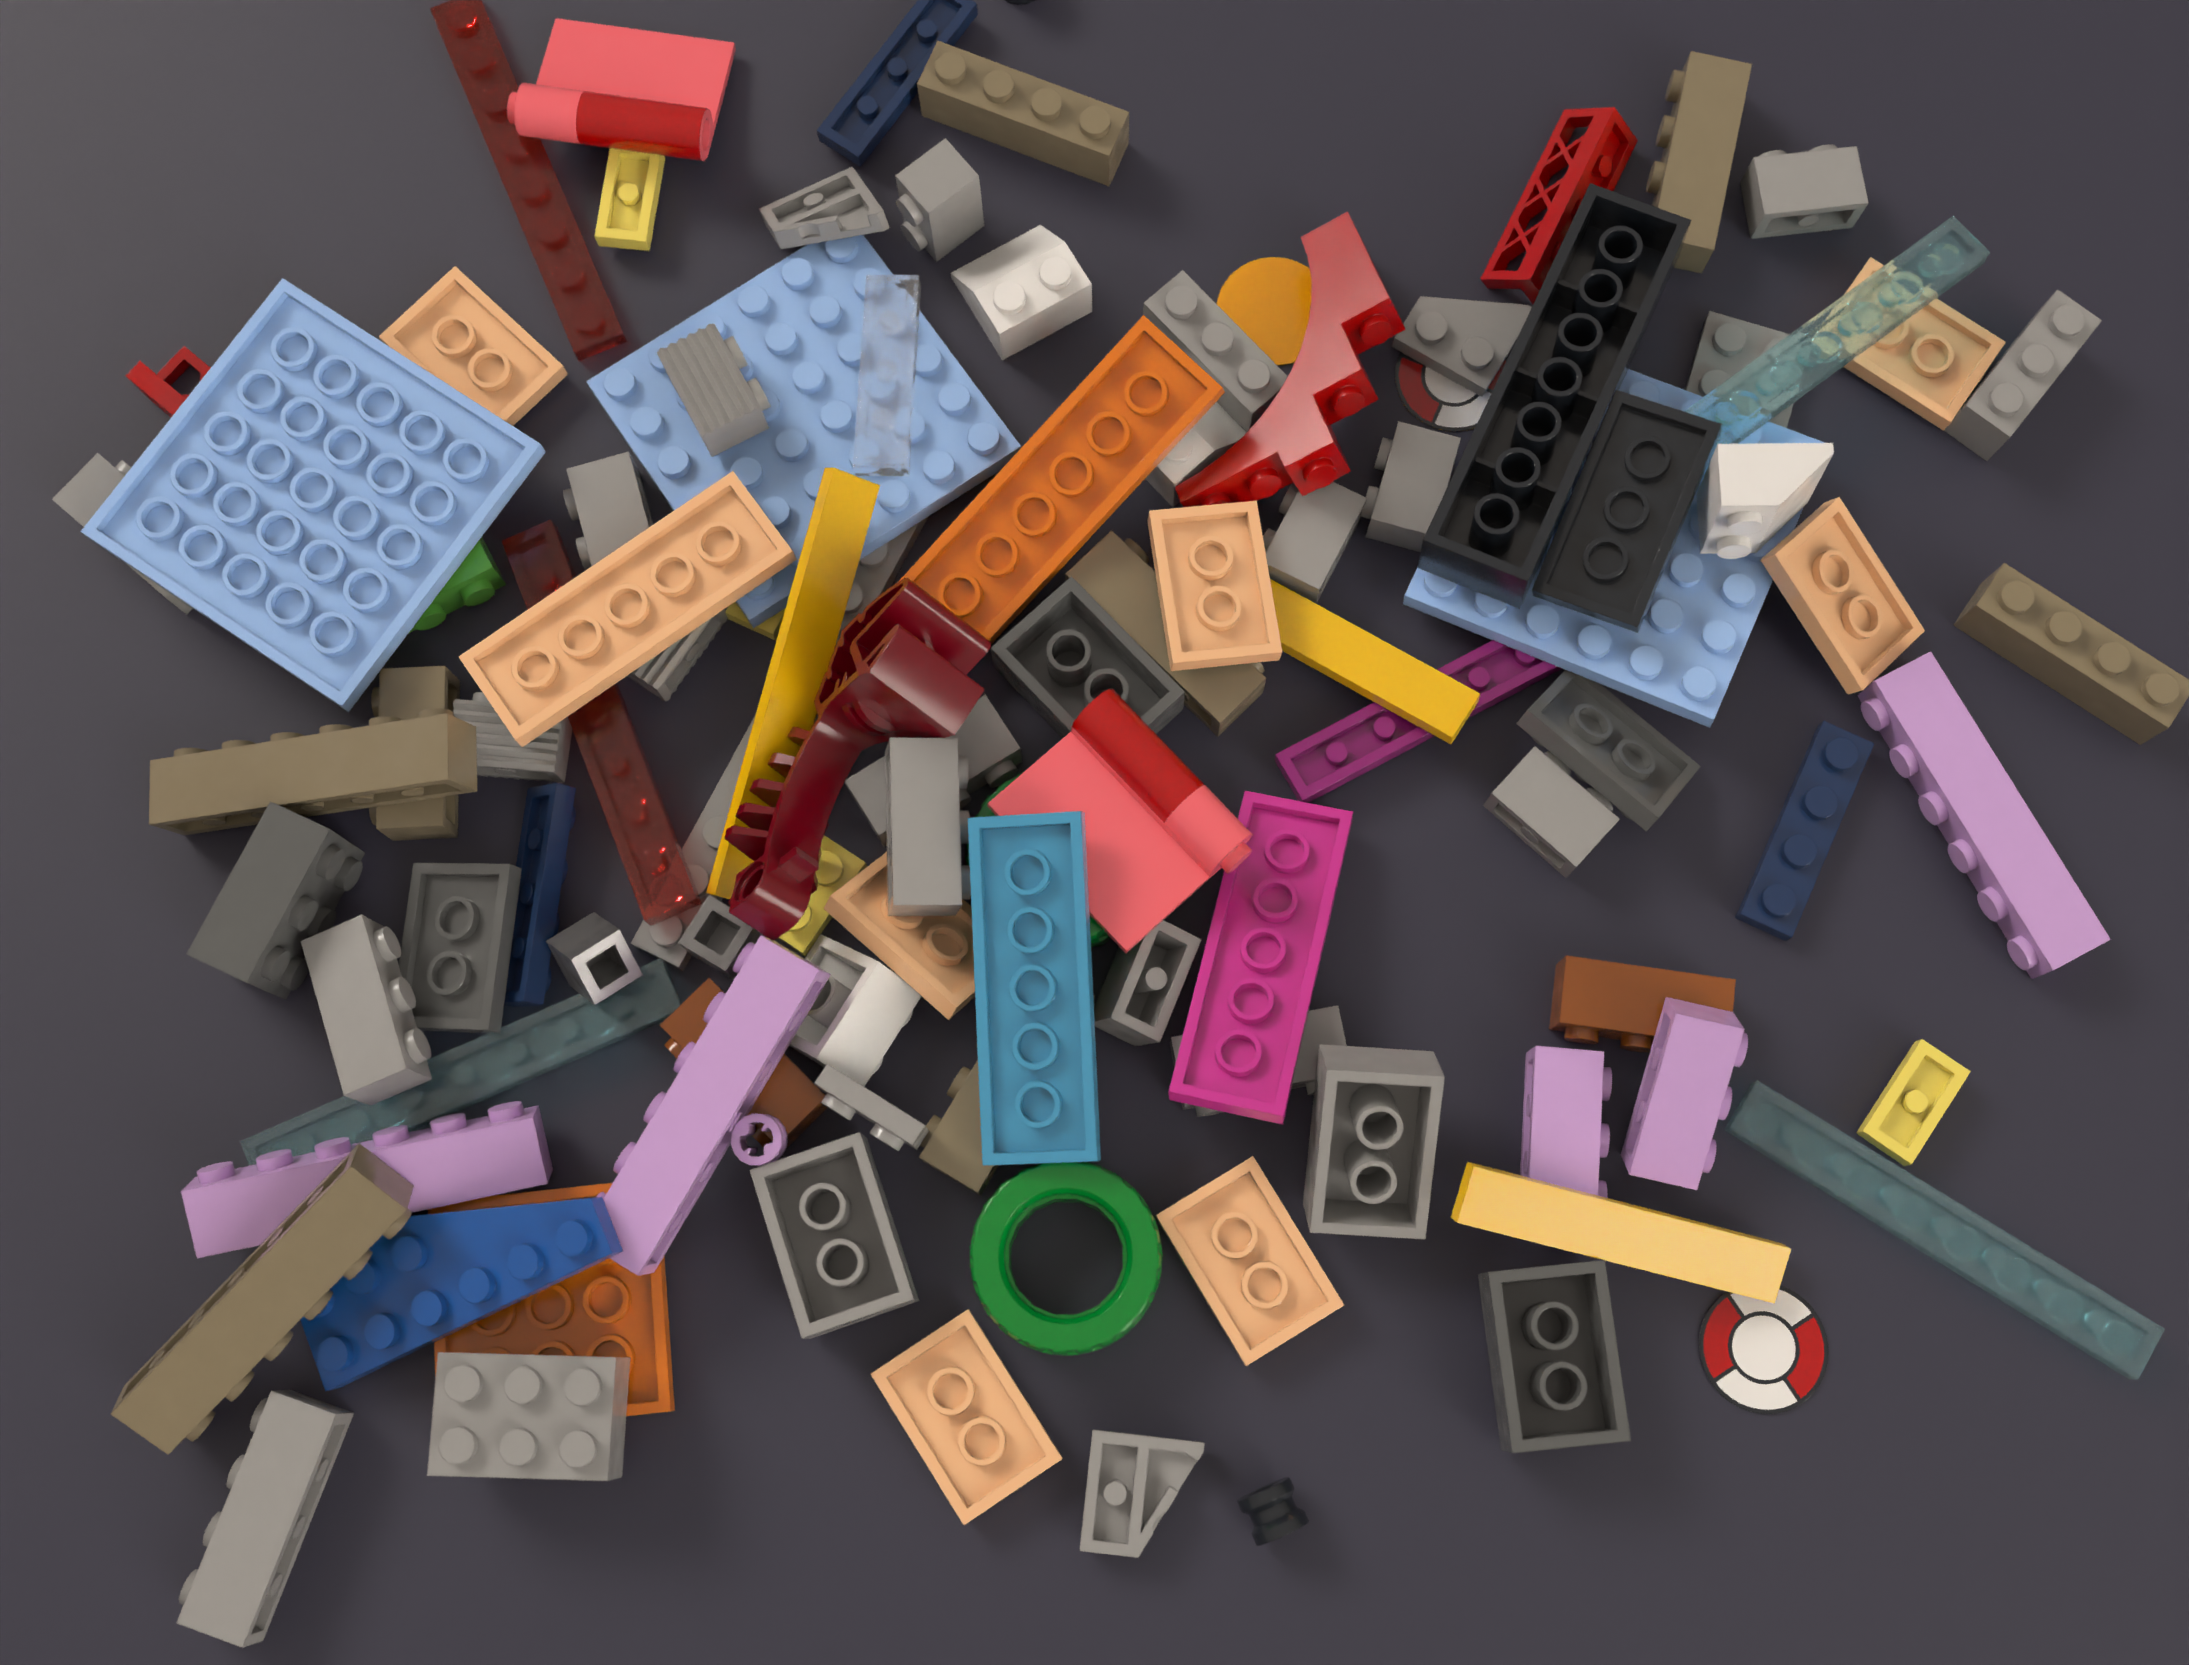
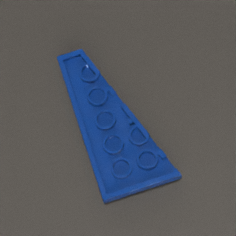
M603 1197L410 1216L406 1224L394 1237L387 1239L382 1235L369 1248L372 1251V1255L354 1278L348 1280L342 1276L330 1288L333 1292L332 1297L314 1319L309 1321L302 1317L300 1321L325 1391L341 1388L623 1252Z

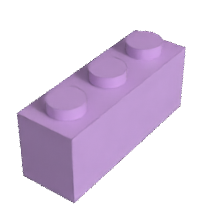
M1669 997L1665 998L1621 1152V1157L1629 1175L1697 1190L1702 1172L1709 1173L1711 1171L1716 1156V1141L1712 1138L1718 1119H1726L1732 1102V1088L1728 1086L1734 1066L1740 1067L1742 1065L1748 1047V1035L1744 1033V1027L1733 1012Z
M1535 1046L1526 1052L1520 1163L1521 1176L1607 1198L1606 1181L1599 1180L1600 1157H1607L1610 1143L1609 1125L1601 1123L1602 1101H1608L1611 1095L1612 1071L1610 1067H1604L1603 1051Z

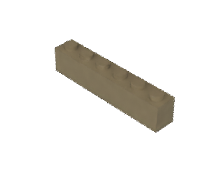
M432 708L420 711L419 718L407 720L382 716L370 719L369 726L353 728L348 725L332 724L320 727L318 734L306 736L293 732H281L272 734L270 741L262 743L230 740L223 742L222 749L207 751L200 748L174 750L173 757L150 760L149 825L181 835H190L257 825L270 801L303 817L477 792L476 726L455 717L454 712L451 710Z
M358 1143L124 1385L111 1415L167 1455L185 1437L191 1442L196 1440L215 1416L213 1409L224 1397L230 1402L235 1400L247 1387L254 1376L252 1369L263 1357L272 1361L283 1351L294 1334L291 1331L293 1326L302 1317L311 1321L322 1311L332 1297L333 1292L330 1288L342 1276L351 1280L362 1270L372 1255V1251L369 1248L382 1235L387 1239H391L401 1230L412 1214L408 1205L414 1185Z

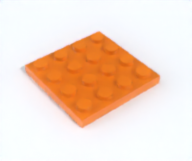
M613 1183L488 1196L428 1209V1214L594 1198L601 1192L607 1194ZM665 1256L654 1273L640 1276L608 1258L434 1342L435 1379L438 1352L630 1357L626 1416L675 1411Z

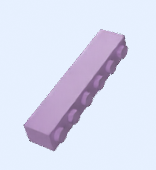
M1931 651L1874 680L1857 695L1861 701V712L1865 721L1873 730L1879 731L1890 748L1889 755L1894 768L1902 777L1908 778L1919 795L1918 803L1921 812L1931 824L1938 826L1949 844L1948 854L1951 861L1959 871L1967 873L1978 891L1977 900L1981 910L1990 920L1997 922L2008 940V953L2020 969L2027 971L2030 978L2034 979L2063 966L2111 940Z
M760 935L756 944L749 942L740 952L733 967V971L737 973L726 994L719 992L709 1004L703 1017V1021L708 1023L697 1043L693 1041L688 1043L678 1056L673 1068L678 1074L667 1093L662 1091L652 1100L644 1115L643 1120L648 1123L637 1143L630 1142L619 1155L613 1171L618 1175L607 1194L601 1192L596 1196L603 1197L623 1252L610 1259L637 1276L654 1273L730 1146L731 1133L735 1124L750 1112L831 975L776 941H772Z
M521 1101L493 1106L488 1109L489 1116L466 1120L464 1113L442 1116L430 1122L431 1128L413 1132L408 1131L407 1125L388 1127L372 1134L373 1140L360 1142L366 1149L414 1185L408 1205L412 1213L548 1184L553 1171L539 1105L523 1108ZM349 1137L335 1138L315 1145V1152L293 1156L290 1149H284L257 1157V1164L234 1169L233 1162L228 1161L212 1164L197 1170L198 1177H195L181 1191L197 1258L261 1245L358 1143L351 1144Z

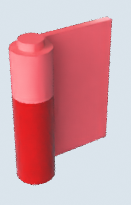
M555 18L536 84L522 83L517 92H511L507 104L508 121L510 124L515 125L516 131L520 136L705 161L710 151L735 55V43Z
M1112 688L1104 691L1090 702L1074 720L1071 732L994 797L987 806L996 816L1082 811L1085 813L1089 913L1125 953L1129 952L1221 868L1227 874L1231 873L1252 852V849L1247 845V842L1253 836L1252 833Z

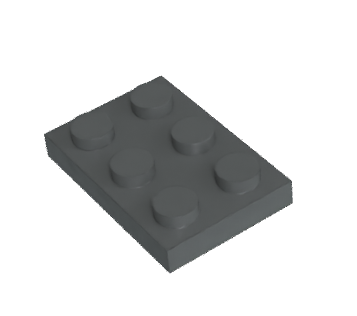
M1567 670L1555 680L1516 723L1538 745L1549 750L1573 770L1580 780L1590 784L1614 804L1621 814L1633 820L1646 832L1659 819L1701 767L1600 683Z
M413 863L399 968L402 977L407 980L414 992L416 1006L412 1009L416 1026L421 1031L500 1034L522 868L512 864Z

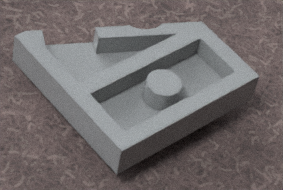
M853 167L759 209L766 227L780 249L876 233L890 228L884 210Z
M1420 296L1403 323L1406 330L1395 336L1391 347L1483 397L1514 346L1532 307L1523 304Z
M826 1064L814 1083L826 1094L821 1101L822 1104L849 1121L857 1113L875 1124L870 1134L898 1152L904 1143L917 1150L929 1132L924 1124Z
M1093 1429L1080 1551L1138 1558L1163 1515L1174 1501L1195 1463L1203 1454L1204 1442Z

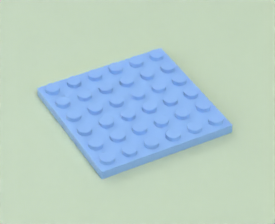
M864 235L808 244L586 381L596 399L673 511L734 471L790 546L797 560L736 601L753 628L786 608L825 468L834 467L880 485L861 552V560L999 472L1021 449V445ZM708 324H715L723 340L731 336L734 337L748 364L740 369L746 382L754 378L758 380L771 406L762 411L769 429L711 457L657 355L660 348H667L670 343H677L679 338H686L689 333L695 334L698 329H705Z
M282 278L80 532L349 712L545 454V450L540 443Z
M1628 369L1619 391L1721 423L1722 430L1716 446L1717 444L1825 443ZM1696 492L1638 633L1533 596L1532 588L1558 526L1520 609L1418 567L1404 595L1403 604L1710 728L1773 581L1762 564L1761 559L1795 529L1803 508L1757 553H1750L1745 557L1737 559H1725L1717 554H1700Z

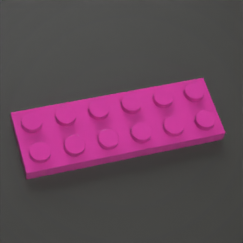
M1250 791L1244 792L1238 820L1253 835L1247 842L1252 852L1231 873L1227 874L1224 871L1169 1088V1100L1283 1125L1350 834L1353 811Z

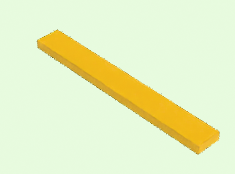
M834 467L825 468L708 883L706 893L730 899L736 875L754 862L724 839L726 830L733 825L750 828L735 817L739 806L746 802L769 806L749 791L753 781L762 778L784 783L786 778L767 765L772 754L782 753L796 757L800 746L787 737L793 726L810 731L814 725L817 714L814 700L824 674L828 671V665L836 646L880 488L878 484Z

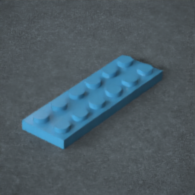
M1082 811L968 818L982 1166L1101 1160L1085 813Z

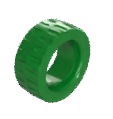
M1091 1162L1040 1163L1027 1167L1009 1180H1006L983 1206L981 1214L976 1221L970 1244V1270L976 1294L984 1310L1006 1335L1018 1343L1042 1353L1065 1356L1080 1355L1102 1349L1126 1335L1144 1316L1152 1303L1159 1285L1162 1271V1244L1156 1221L1148 1205L1140 1194L1116 1173ZM1078 1202L1099 1211L1114 1226L1122 1245L1123 1268L1114 1290L1098 1306L1079 1314H1052L1034 1306L1020 1292L1011 1271V1248L1020 1226L1035 1211L1054 1203Z

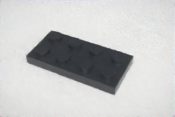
M1615 390L1532 588L1533 596L1638 633L1721 434L1722 424Z

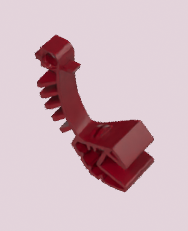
M909 578L902 579L879 595L865 607L862 614L859 613L842 630L840 640L837 641L830 659L828 671L824 674L814 700L818 715L817 720L810 731L793 726L787 737L800 746L796 757L782 753H773L767 764L786 778L785 782L780 783L762 778L754 780L749 791L769 806L747 802L740 805L735 817L750 828L733 825L726 830L724 839L754 861L736 875L733 893L728 903L730 905L729 913L772 941L797 924L808 907L811 894L817 891L818 879L815 871L819 869L818 863L822 854L820 847L822 838L827 831L828 819L838 794L861 751L875 744L889 742L890 738H947L954 736L984 691V688L968 677L967 674L990 650L991 641Z

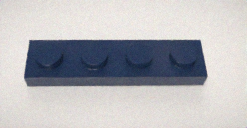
M917 0L817 129L819 141L861 167L918 93V80L937 41L954 46L978 15L977 3L973 0Z
M1826 721L1821 722L1817 726L1735 916L1736 919L1784 941L1793 937L1875 743Z
M552 783L531 787L527 790L516 866L522 868L504 1001L506 1006L543 1005L545 994L551 983V969L549 967L551 950L546 941L557 935L560 924L557 911L561 885L564 883L568 871L565 857L569 832L574 825L576 817L573 805L575 787Z

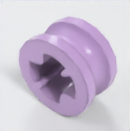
M769 1114L747 1115L735 1124L731 1133V1146L734 1154L740 1161L748 1165L761 1166L777 1161L784 1154L787 1147L788 1135L785 1126L778 1118ZM763 1123L762 1131L772 1132L773 1143L764 1145V1155L758 1157L755 1155L757 1148L747 1147L746 1137L755 1134L756 1124Z

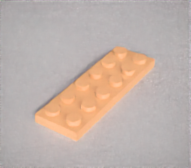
M732 471L459 656V659L515 741L521 747H524L797 559L790 546L734 471Z

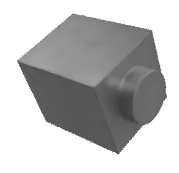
M708 895L678 943L692 956L734 980L737 973L733 971V967L740 952L749 942L756 944L760 935L764 937L765 935L729 913V906Z
M595 912L546 941L569 986L594 1005L643 975L620 929Z

